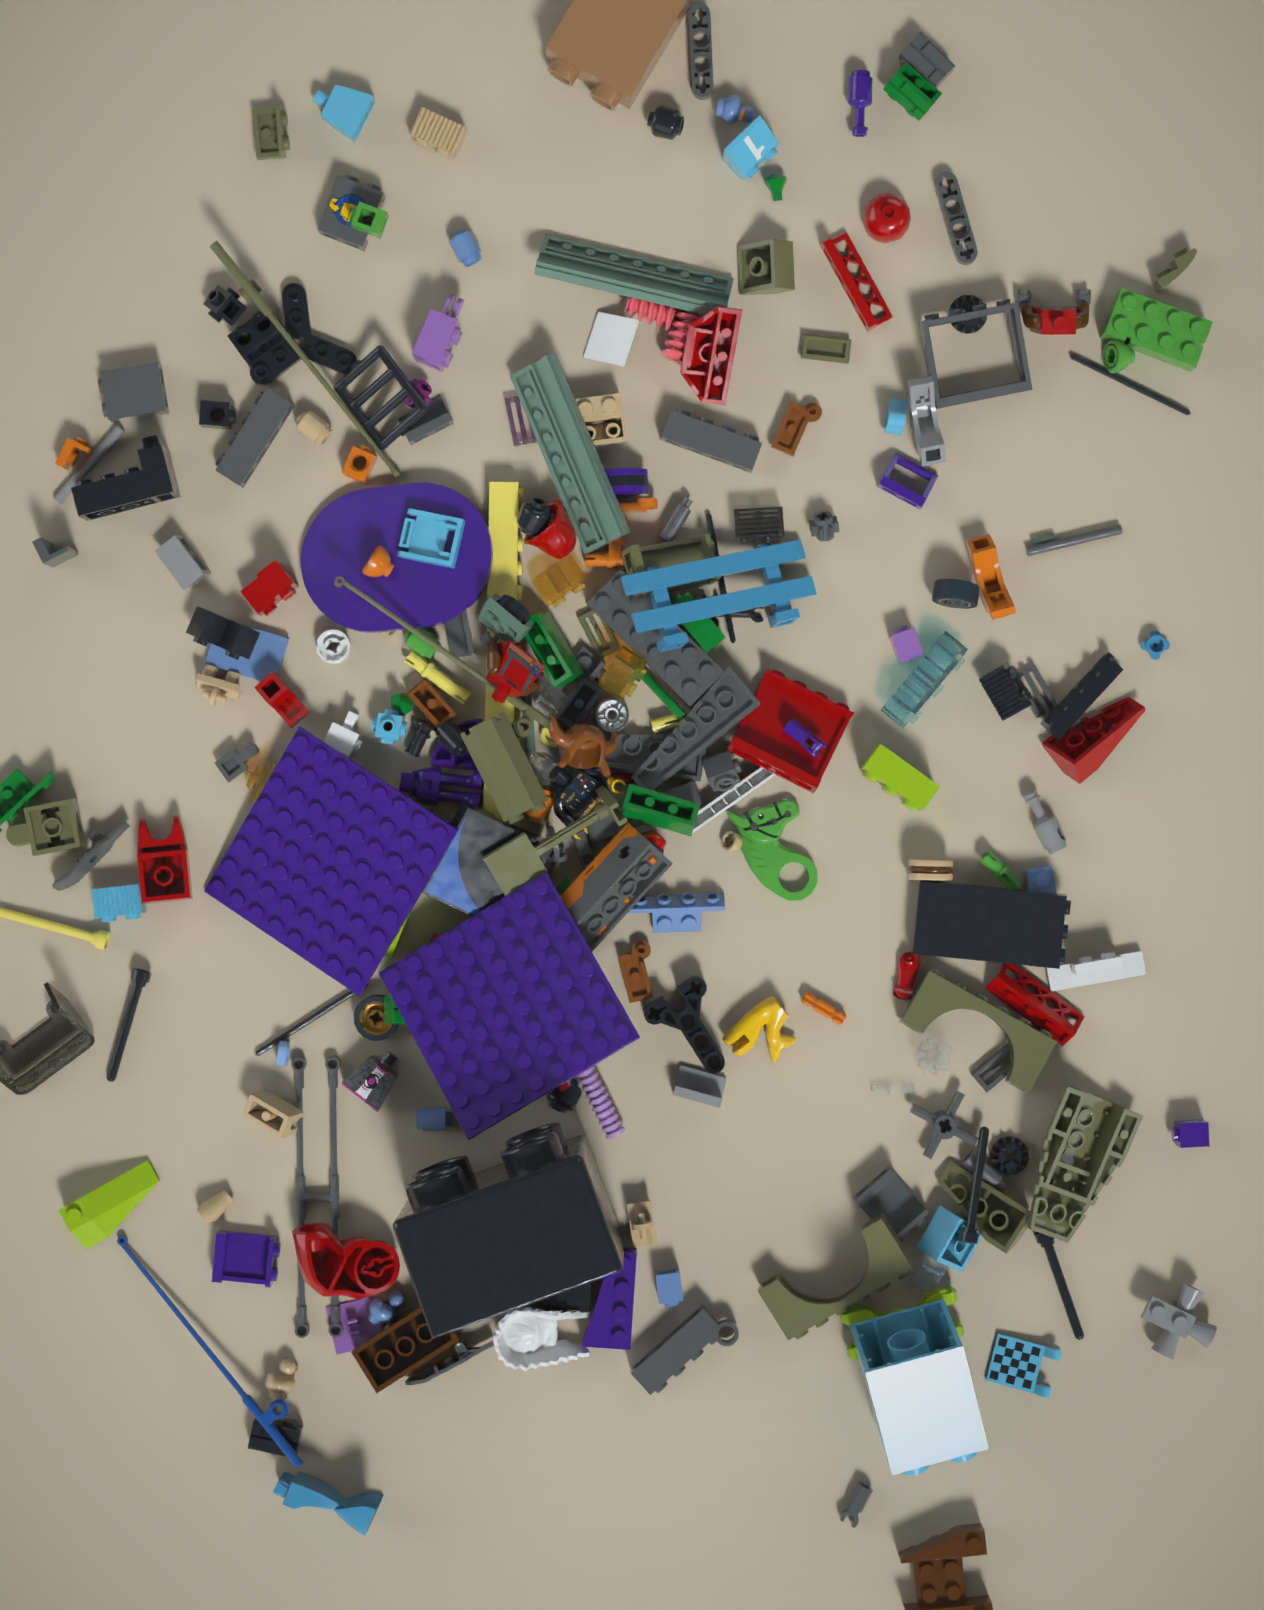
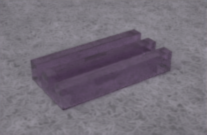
M519 397L505 398L514 447L537 443L531 425L532 437L527 438ZM512 402L516 404L522 434L521 440L517 438L511 408Z

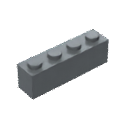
M268 388L265 392L261 391L254 401V404H256L255 408L251 413H246L241 422L243 427L240 432L233 434L228 443L230 448L226 454L222 453L215 464L218 466L216 471L242 488L245 487L294 408L292 403Z
M677 408L676 411H670L661 436L662 441L752 473L762 445L761 442H758V437L745 433L744 436L736 434V429L726 425H722V428L712 425L713 421L705 417H699V420L690 417V412Z

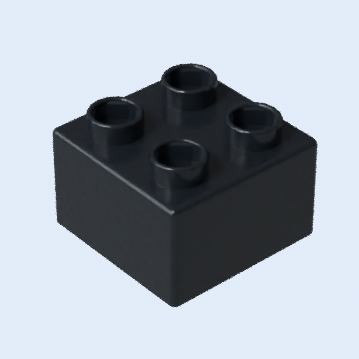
M553 1122L509 1138L505 1142L507 1148L501 1152L503 1163L473 1173L468 1157L461 1155L433 1164L413 1175L414 1182L405 1187L408 1200L393 1222V1230L433 1338L595 1281L623 1269L624 1239L586 1136L578 1135L566 1140L560 1123Z

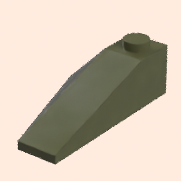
M949 1161L937 1182L967 1217L973 1175ZM982 1181L975 1228L985 1241L1007 1254L1027 1230L1030 1210Z

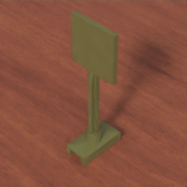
M603 785L595 790L601 804L594 807L590 813L539 844L533 846L526 833L523 832L482 857L505 896L547 872L540 859V855L597 820L601 821L610 815L619 826L628 822L618 809L617 801Z

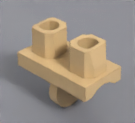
M207 664L201 674L197 673L195 679L197 681L196 688L203 690L202 697L209 698V706L215 707L217 701L226 703L227 697L238 700L240 697L239 673L228 671L224 681L217 679L219 669Z
M651 1200L627 1203L633 1248L657 1244Z

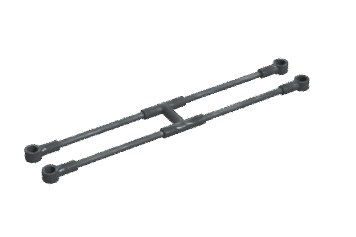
M299 1056L293 1059L291 1066L295 1076L297 1108L303 1111L302 1089L304 1088V1069L307 1066L305 1058ZM331 1056L325 1062V1066L328 1069L331 1112L330 1192H305V1175H303V1117L299 1118L297 1122L296 1219H298V1226L304 1225L306 1202H330L332 1231L338 1237L340 1212L339 1175L337 1174L336 1088H338V1068L341 1062L338 1057ZM331 1059L336 1060V1068H331L329 1066V1061ZM296 1060H301L303 1062L302 1068H297L295 1066ZM299 1268V1305L297 1306L298 1316L295 1334L299 1338H305L310 1332V1326L307 1324L305 1281ZM333 1296L331 1325L328 1330L330 1336L335 1338L341 1336L344 1330L341 1324L339 1296ZM304 1326L307 1330L306 1333H299L298 1327ZM338 1326L340 1328V1333H333L332 1327Z

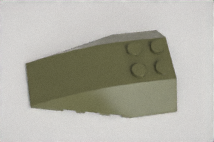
M1065 1085L1046 1130L1027 1228L1068 1243L1085 1219L1086 1215L1084 1213L1090 1205L1094 1206L1098 1200L1097 1195L1104 1185L1107 1186L1113 1178L1111 1174L1115 1168H1120L1124 1162L1143 1115L1086 1091Z

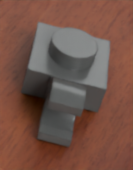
M251 744L240 753L236 749H232L214 764L229 783L248 770L249 767L245 762L260 752L255 745Z

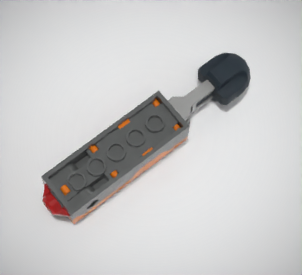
M627 823L560 896L591 951L601 943L673 864L663 855L666 840L655 830L639 833L632 825Z

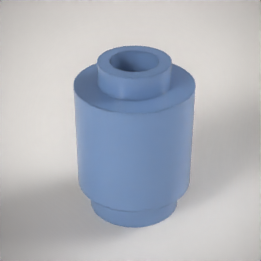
M461 229L451 235L452 239L449 243L459 262L463 263L465 267H470L482 259L480 255L481 250L471 231L465 232L464 229Z
M423 1107V1109H417L416 1111L417 1129H422L423 1131H446V1126H451V1112H447L446 1107Z

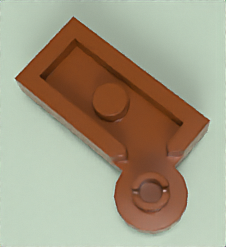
M790 402L771 448L793 457L807 423L816 422L820 419L822 415L821 407L817 403L812 402L802 408Z
M638 940L633 944L632 952L618 956L630 1003L653 997L644 959L650 955L651 948L643 940Z

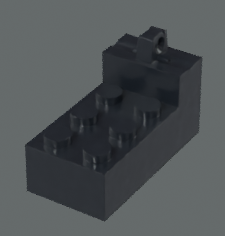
M157 435L142 439L143 449L137 450L142 467L141 470L138 467L128 468L124 470L125 474L115 476V473H109L100 476L101 480L92 482L91 479L77 482V486L71 487L79 517L90 521L181 497L170 452L160 443Z

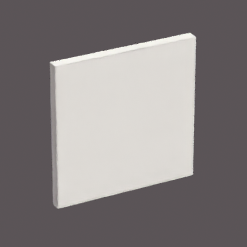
M598 312L583 358L624 367L639 320Z

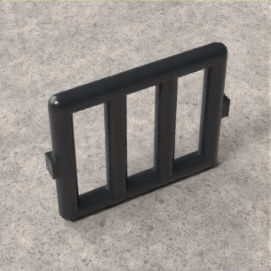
M378 345L361 361H355L350 366L351 370L333 387L345 406L381 451L385 450L400 436H405V433L412 430L410 427L429 411L428 405L383 345ZM380 357L388 370L353 400L345 388ZM395 377L403 389L367 419L360 410V407ZM407 397H410L417 409L382 439L374 426Z

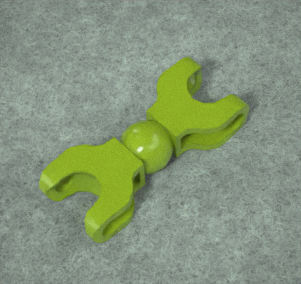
M953 1287L928 1290L923 1295L921 1301L918 1304L910 1305V1308L942 1299L949 1306L957 1301V1290ZM866 1304L850 1306L845 1313L840 1315V1319L844 1324L851 1325L887 1315L888 1313L887 1311H876ZM898 1307L892 1310L891 1313L902 1311L907 1308ZM954 1320L953 1323L960 1338L964 1334V1328L960 1322ZM852 1341L847 1345V1355L852 1359H859L855 1343Z

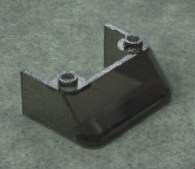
M48 982L44 984V987L51 999L46 1005V1012L50 1018L14 1045L6 1040H0V1082L17 1095H25L34 1090L88 1050L95 1041L91 1030L68 999Z

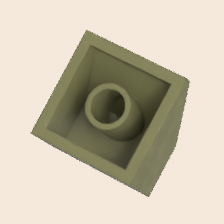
M772 238L738 246L739 295L778 294L795 290L793 241Z

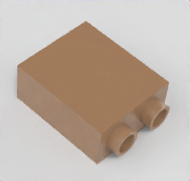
M573 0L545 47L546 60L551 63L547 71L554 78L568 86H573L576 79L591 86L593 89L589 96L608 110L614 111L618 103L630 109L688 12L689 0Z

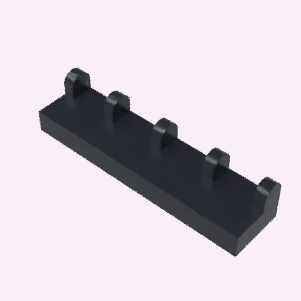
M1105 653L1040 723L1057 740L1069 730L1124 670L1114 661L1115 658L1111 653Z

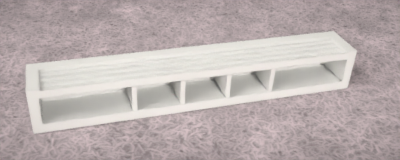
M760 767L732 789L700 809L692 834L774 777L775 774Z

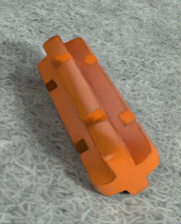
M806 992L802 997L801 1002L808 1007L811 1006L813 1010L828 1019L832 1018V1021L836 1024L841 1025L844 1022L846 1014L839 1009L835 1010L834 1006L824 1000L815 998L816 996L810 992Z

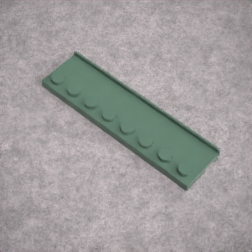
M545 234L534 272L535 275L703 315L717 306L727 307L734 278L548 234Z
M555 353L545 355L539 361L531 363L510 375L584 554L591 553L630 533V529Z

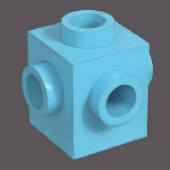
M385 709L384 713H378L377 718L373 717L371 732H375V737L380 738V743L394 745L395 740L401 741V737L406 736L407 722H404L403 716H398L399 711ZM391 722L393 725L392 730L386 731L384 724Z

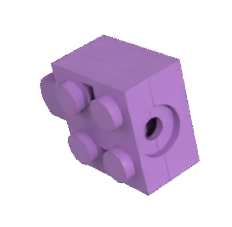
M452 294L448 296L442 313L430 309L412 352L416 362L440 372L443 371L444 367H449L453 358V354H451L453 345L457 346L463 334L457 319L463 307L464 299L459 298L452 314L449 316L455 300V295Z

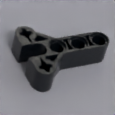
M692 976L676 985L685 999V1006L679 1011L671 1009L663 995L645 1006L644 1017L648 1023L652 1025L662 1023L681 1030L708 1072L719 1073L723 1070L725 1066L724 1057L700 1020L701 1000L707 991L703 978ZM691 982L702 983L699 993H696V991L688 992L692 987ZM651 1007H654L655 1010L661 1009L658 1019L654 1016H648L651 1013ZM686 1014H691L695 1018L694 1024L690 1027H685L681 1023L682 1017ZM698 1035L706 1036L708 1038L707 1045L697 1047L694 1044L695 1037ZM712 1055H716L721 1059L720 1065L716 1068H711L707 1065V1060Z

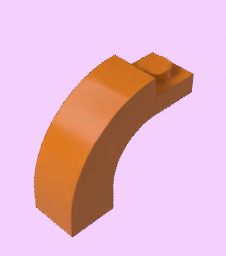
M990 534L966 540L976 584L980 587L979 595L986 612L990 614L992 620L1015 614V605L1005 586L999 566L997 549Z

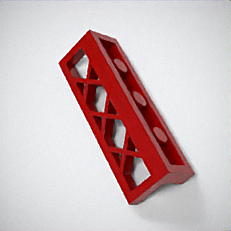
M847 232L833 240L830 238L822 242L821 249L866 331L868 332L892 319L893 316ZM843 240L849 248L847 257L841 256L835 246ZM851 253L854 259L849 258ZM848 262L859 266L861 270L859 278L852 277L847 268ZM862 274L864 275L866 281L861 279ZM860 283L870 286L872 290L870 300L862 296L858 288ZM874 295H875V297H876V299H877L878 302L873 301ZM871 304L881 307L885 316L876 320L870 310Z
M1003 963L998 974L985 988L1037 1028H1042L1053 1034L1052 1039L1057 1041L1062 1047L1075 1036L1085 1017L1016 964ZM1009 969L1011 972H1013L1017 980H1013L1009 976H1007L1005 974L1006 970ZM1026 985L1033 987L1036 994H1031L1027 991ZM1045 999L1053 1002L1055 1009L1047 1006ZM1064 1014H1068L1075 1019L1073 1025L1066 1020Z

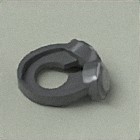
M553 826L546 827L549 838L555 834ZM563 842L553 847L551 852V859L556 862L567 860V853L562 852L564 850Z

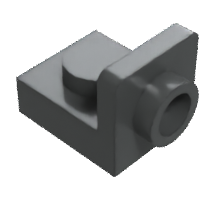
M582 647L575 656L585 673L582 677L591 683L594 680L599 682L606 673L604 669L606 663Z

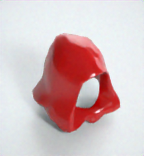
M554 499L550 503L546 502V505L549 506L555 515L553 521H549L547 528L536 536L526 534L524 543L538 547L549 556L560 560L570 554L575 548L576 533L569 516L565 513L561 500Z

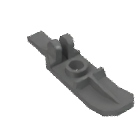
M122 821L112 832L105 835L92 831L89 834V838L94 842L95 846L88 849L80 861L74 859L75 865L66 875L55 880L52 884L53 888L60 891L78 883L111 850L114 842L130 825Z
M459 1340L455 1345L459 1355L458 1358L451 1356L445 1359L441 1367L436 1362L435 1365L420 1374L406 1379L405 1383L406 1385L426 1383L494 1346V1342L492 1340L480 1347L468 1348L463 1340Z

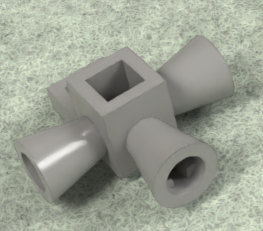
M1182 1283L1177 1305L1171 1302L1167 1303L1150 1295L1140 1317L1165 1329L1151 1349L1170 1359H1174L1179 1336L1186 1339L1190 1335L1206 1348L1211 1344L1216 1333V1325L1196 1321V1316L1191 1313L1205 1294L1204 1292L1186 1283Z

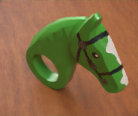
M786 798L753 808L741 815L729 810L726 814L737 827V833L743 840L741 851L757 879L766 888L788 901L802 900L812 894L818 882L817 869L809 858L790 850L778 841L787 823L799 816L800 809L798 803L794 799ZM790 862L802 864L808 872L806 886L797 892L785 890L779 881L781 868Z

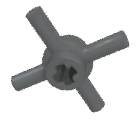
M956 1090L948 1108L937 1111L934 1114L916 1104L912 1105L910 1113L929 1122L930 1131L933 1134L923 1153L927 1158L932 1159L942 1139L956 1136L973 1146L977 1143L978 1137L959 1128L958 1119L955 1116L965 1094ZM947 1119L949 1127L948 1129L943 1128V1131H941V1127L938 1124L941 1120L944 1122Z

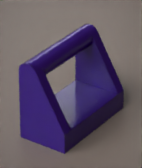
M895 453L877 487L920 510L938 475ZM895 464L929 481L922 496L888 478Z

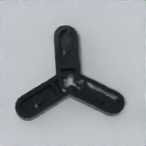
M297 283L288 284L282 291L286 331L294 341H300L303 337L305 338L304 342L313 347L312 349L301 347V350L311 362L346 375L351 370L350 366L357 361V357L346 348L312 335L306 291ZM286 340L253 364L250 369V376L257 385L266 386L302 359Z

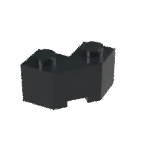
M199 606L196 607L186 633L195 636L194 642L203 646H207L208 642L225 649V655L236 660L240 656L246 659L250 658L260 635L258 631Z

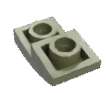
M1185 248L1174 254L1175 259L1169 264L1173 271L1171 272L1170 268L1157 274L1158 279L1153 283L1155 290L1158 292L1172 283L1189 266L1197 254V250L1194 248L1188 251Z

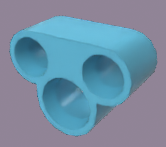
M890 397L884 428L885 433L902 434L906 421L907 400Z

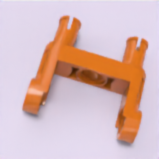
M656 498L617 500L622 513L647 512V510L657 509ZM623 536L610 542L607 552L585 554L586 559H595L585 560V567H607L609 570H626L622 556Z

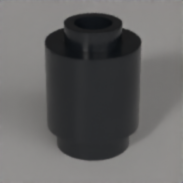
M445 721L437 728L435 734L438 737V741L453 756H463L468 752L460 735L463 731L455 723Z

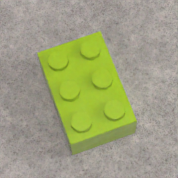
M877 744L860 766V769L864 771L862 773L863 777L872 783H876V781L883 785L881 789L891 797H896L897 795L902 798L901 804L911 811H916V809L924 810L940 788L939 785L882 744Z

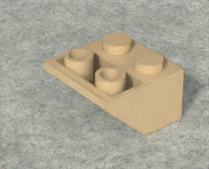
M620 393L575 399L594 446L627 442Z

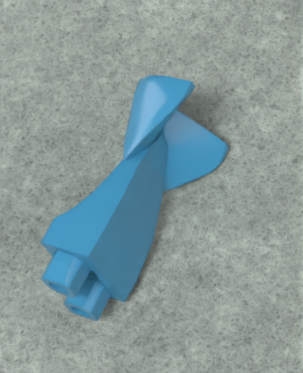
M284 1471L273 1491L274 1494L285 1498L283 1505L292 1509L310 1506L336 1512L343 1521L364 1536L368 1532L384 1496L377 1492H367L346 1499L327 1483L302 1471H299L296 1476Z

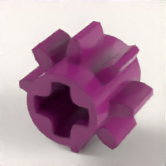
M414 378L412 381L409 380L428 405L432 401L429 397L432 393L431 386L423 379L417 380ZM410 397L404 400L409 407L416 408Z

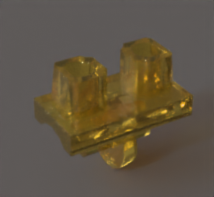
M270 762L262 777L260 775L264 768L260 765H257L254 772L246 770L245 774L250 777L246 786L252 789L256 781L258 782L249 797L250 801L255 803L277 765L275 762Z

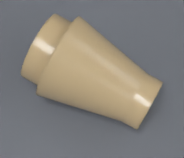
M224 1190L218 1195L200 1203L201 1206L197 1211L209 1225L213 1221L216 1222L234 1200Z

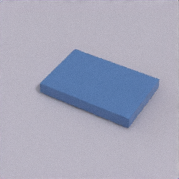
M246 626L260 632V635L250 658L246 659L240 656L238 660L225 655V649L214 644L210 645L205 664L262 681L271 672H274L277 676L279 675L289 639Z

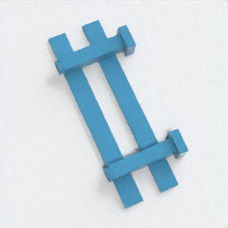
M801 539L771 546L770 543H763L756 546V549L664 568L651 566L646 568L644 572L620 577L625 596L651 591L648 594L653 609L632 613L631 617L636 633L659 629L661 639L656 643L659 652L682 648L688 642L686 632L679 633L677 626L679 624L758 607L771 606L773 615L768 619L770 628L793 624L800 618L798 608L791 609L789 601L817 594L812 576L783 582L778 564L806 558ZM760 568L765 586L671 605L667 591L668 587Z

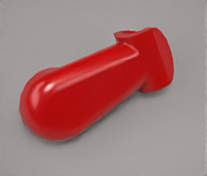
M906 952L899 959L897 985L894 986L893 995L901 1000L911 999L914 993L912 988L921 965V960L913 952Z

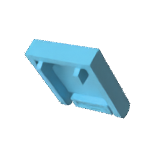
M408 508L407 514L416 516V520L405 518L399 547L409 549V551H398L397 556L455 569L465 520ZM449 531L455 532L451 553L444 552Z

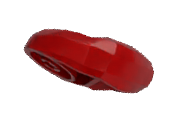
M324 1222L304 1224L292 1231L297 1261L303 1279L323 1297L342 1295L359 1299L374 1296L391 1287L399 1275V1255L391 1245L384 1241L356 1236L340 1240L330 1226Z

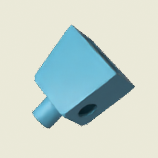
M335 85L331 94L319 89L314 96L313 102L324 107L321 117L327 124L355 143L375 104V99L370 94Z

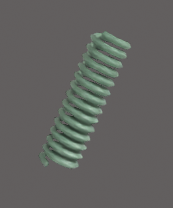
M1053 532V534H1044L1043 536H1038V538L1037 536L1033 537V539L1031 537V541L1033 544L1056 539V535Z

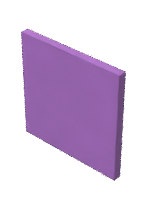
M373 1296L339 1304L341 1306V1324L344 1330L341 1336L333 1337L336 1355L352 1351L355 1347L381 1332L380 1327H377L368 1320L370 1315L369 1305L374 1300ZM331 1306L326 1307L329 1324L331 1325ZM333 1326L332 1332L338 1334L340 1333V1328Z

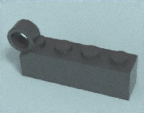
M702 1305L631 1368V1374L650 1395L654 1391L659 1393L667 1386L668 1383L666 1381L672 1375L677 1377L685 1370L686 1367L684 1365L690 1359L695 1361L703 1354L704 1351L702 1349L708 1343L713 1345L715 1342H718L722 1346L733 1345L739 1337L738 1327L733 1321L728 1319L718 1322L706 1307ZM721 1327H732L735 1331L734 1336L729 1340L720 1338L718 1332Z

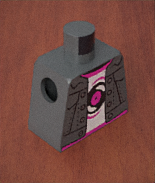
M389 1050L385 1052L380 1060L371 1055L345 1078L341 1084L378 1112L398 1077L391 1068L399 1058Z

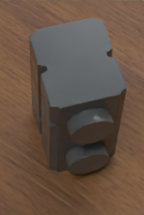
M921 32L899 55L901 60L899 64L901 66L907 62L936 88L955 68V65Z

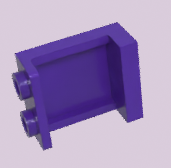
M219 1230L216 1233L212 1282L233 1281L263 1284L265 1287H271L273 1281H277L278 1267H274L275 1257L280 1255L281 1243H277V1236Z

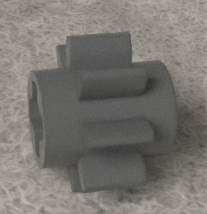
M820 511L814 515V520H809L811 536H816L819 541H829L834 538V532L840 531L837 516H832L828 511Z

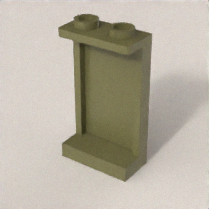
M704 533L699 537L639 547V544L632 545L622 551L627 575L644 572L646 568L651 566L664 568L716 557L714 553L715 544L709 533ZM721 576L668 587L667 591L669 593L712 585L720 580ZM651 591L634 594L633 599L647 597Z

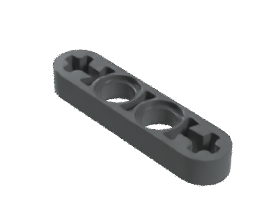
M696 3L691 6L688 16L691 90L695 98L705 100L712 95L714 86L711 16L707 5ZM697 10H701L702 14H706V16L702 17V27L693 29V26L697 27L698 25L697 17L693 15L697 13ZM696 34H704L707 37L706 44L702 46L695 44L693 38ZM700 57L705 58L708 61V67L704 70L697 69L694 64L696 59ZM709 74V77H704V84L709 88L705 90V93H701L700 89H696L700 85V76Z
M943 172L939 174L935 181V190L955 258L960 264L969 265L974 262L978 254L976 242L958 180L953 173ZM943 178H946L947 181H952L949 187L950 194L956 192V195L943 198V196L947 195L946 187L940 186ZM949 201H956L960 209L956 213H950L946 209V204ZM963 224L966 228V234L960 237L956 236L953 232L954 225ZM969 238V241L965 243L967 251H972L969 259L960 255L963 251L962 243L957 245L956 242H962Z

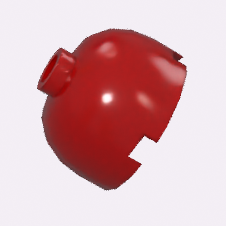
M883 193L872 198L865 206L862 216L866 233L872 239L881 243H890L902 238L909 229L911 221L910 208L906 201L899 195L892 193Z

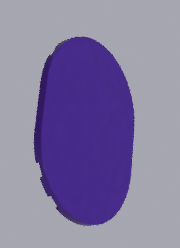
M410 483L356 490L331 502L311 524L302 547V577L306 590L317 608L329 619L350 630L380 633L407 629L345 585L336 587L334 580L338 576L343 577L345 581L415 629L437 626L455 619L456 616L468 607H471L481 595V591L487 579H489L492 569V538L488 526L477 508L466 497L443 485ZM408 508L465 520L455 569L397 556L398 551H409V549L399 547L405 518L416 520V516L407 514ZM453 531L448 532L444 552L451 553L455 536ZM382 545L388 551L391 563L395 565L388 577L384 575L379 577L364 575L362 572L363 567L376 547Z

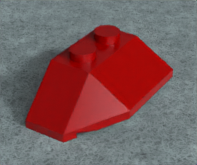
M717 306L688 325L680 374L702 403L726 405L742 309Z

